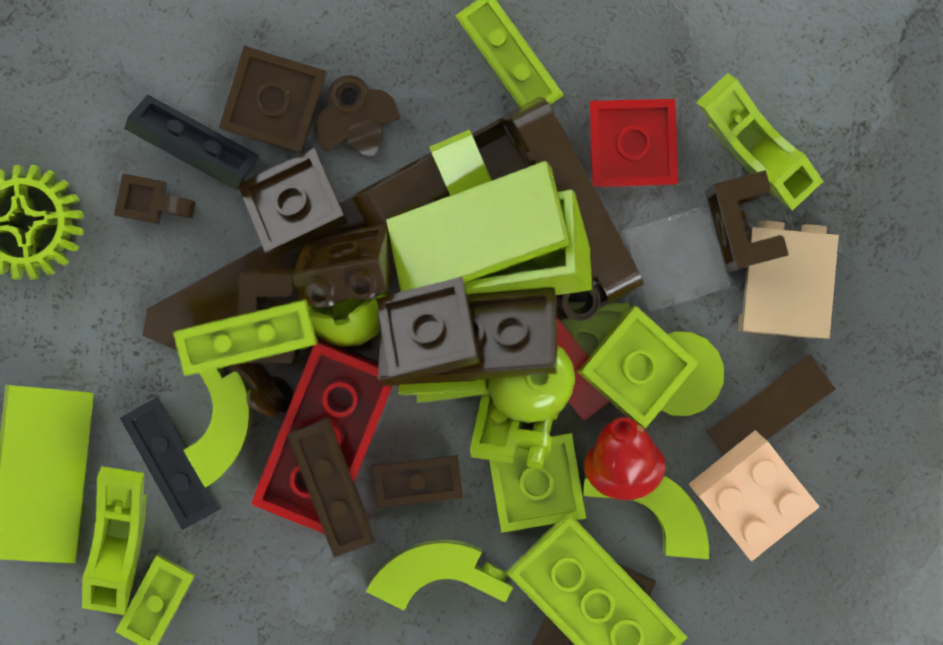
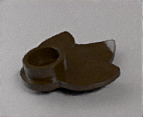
M345 75L336 79L329 88V105L321 111L317 118V134L320 144L325 151L336 148L346 140L357 152L368 157H374L382 143L381 124H388L400 118L399 110L394 99L385 91L369 89L361 78ZM347 90H353L357 93V100L352 105H346L342 102V94Z
M237 363L228 366L241 375L252 387L247 394V405L271 417L276 416L279 412L284 413L288 411L292 402L290 397L292 391L283 379L277 376L271 377L260 363Z

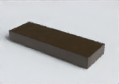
M807 355L706 431L725 455L755 430L768 440L836 390V388L811 355Z
M330 417L288 432L287 436L333 557L375 543V535Z

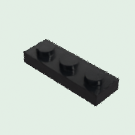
M148 94L128 116L124 128L235 190H238L255 168L259 155Z
M160 396L120 417L182 530L222 508L210 485L206 488L204 487L183 451L188 446Z

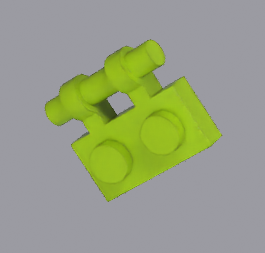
M490 394L482 395L470 446L471 457L514 464L516 450L520 448L529 451L526 462L527 466L535 469L543 468L545 455L551 452L553 438L550 436L552 421L557 419L558 413L547 420L535 422L533 431L521 429L522 421L510 419L499 411L494 405V400Z

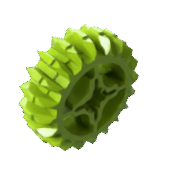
M14 165L11 179L6 171L0 169V205L4 199L15 192V196L11 197L10 211L5 216L0 217V233H12L17 239L18 247L23 248L24 258H17L8 253L0 244V275H4L11 267L12 279L21 280L26 269L30 280H38L40 275L39 266L47 275L55 274L53 259L59 264L66 266L69 260L62 253L63 250L66 248L70 251H78L79 246L69 240L71 234L77 236L84 235V229L73 226V221L81 220L85 216L83 211L70 210V207L76 205L80 198L76 194L64 196L69 190L70 184L62 180L54 185L57 175L55 172L48 170L41 177L40 167L31 165L26 175L22 166ZM28 188L40 189L52 200L56 211H38L34 205L33 198L29 197ZM24 213L33 218L41 219L34 221L32 227L28 226L30 229L28 232L11 226L18 224L19 218L24 219L22 217ZM57 225V230L51 243L37 254V248H40L42 233L46 229L56 227Z

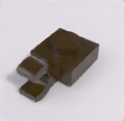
M122 173L114 216L159 225L162 212L193 219L196 202L187 198L165 195L168 184L165 181Z

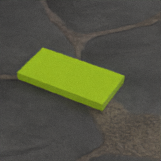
M547 161L386 220L401 292L461 276L464 282L570 245L552 168Z
M5 385L0 431V560L76 563L94 393Z
M569 512L506 571L510 578L575 645H681L688 638Z

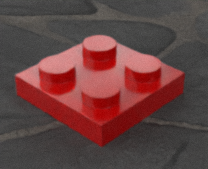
M676 99L603 100L589 102L591 182L594 188L678 185Z

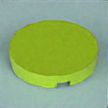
M672 332L668 335L698 361L699 364L661 411L672 416H691L704 411L717 399L724 384V365L718 350L706 338L692 332Z

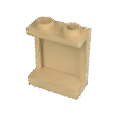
M759 221L758 227L749 229L750 235L747 236L749 243L782 235L785 238L789 256L746 268L743 312L739 314L737 331L830 339L839 235L827 234L826 226L804 224L801 225L800 232L784 230L785 223Z

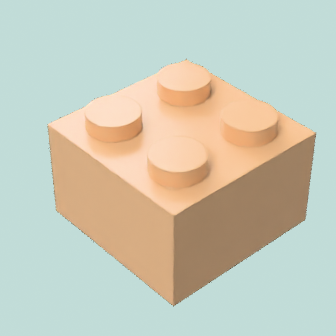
M756 430L689 483V486L751 562L819 508L815 500L769 442Z

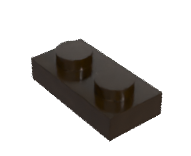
M458 454L372 466L378 509L463 498Z

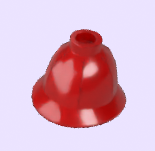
M626 417L618 418L604 427L597 438L596 444L586 454L584 462L585 474L591 485L600 493L617 500H636L652 493L663 480L666 469L665 458L660 449L653 443L647 431L638 423Z

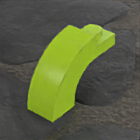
M727 73L696 102L709 120V128L726 149L750 174L766 170L771 187L769 192L790 210L793 211L824 182L806 155L791 145L772 127L760 113L739 81L732 75Z
M223 367L199 373L212 398V419L202 438L183 450L205 488L221 477L236 460L247 441L252 423L253 408L247 405V394L250 390L249 383L235 371L226 375Z
M104 466L100 468L97 476L95 530L88 563L82 577L83 609L125 615L135 580L144 532L147 494H144L145 473Z
M583 476V496L609 498L596 490L587 477ZM664 476L660 485L652 493L632 500L648 507L659 521L662 531L663 554L675 557L709 559L708 535L702 516L692 499L675 482Z
M432 540L408 547L389 559L375 574L365 592L405 611L412 596L421 587L436 580L453 579L462 581L505 603L513 589V583L506 580L508 574L505 570L489 562H485L483 568L476 565L482 553V548L456 540Z

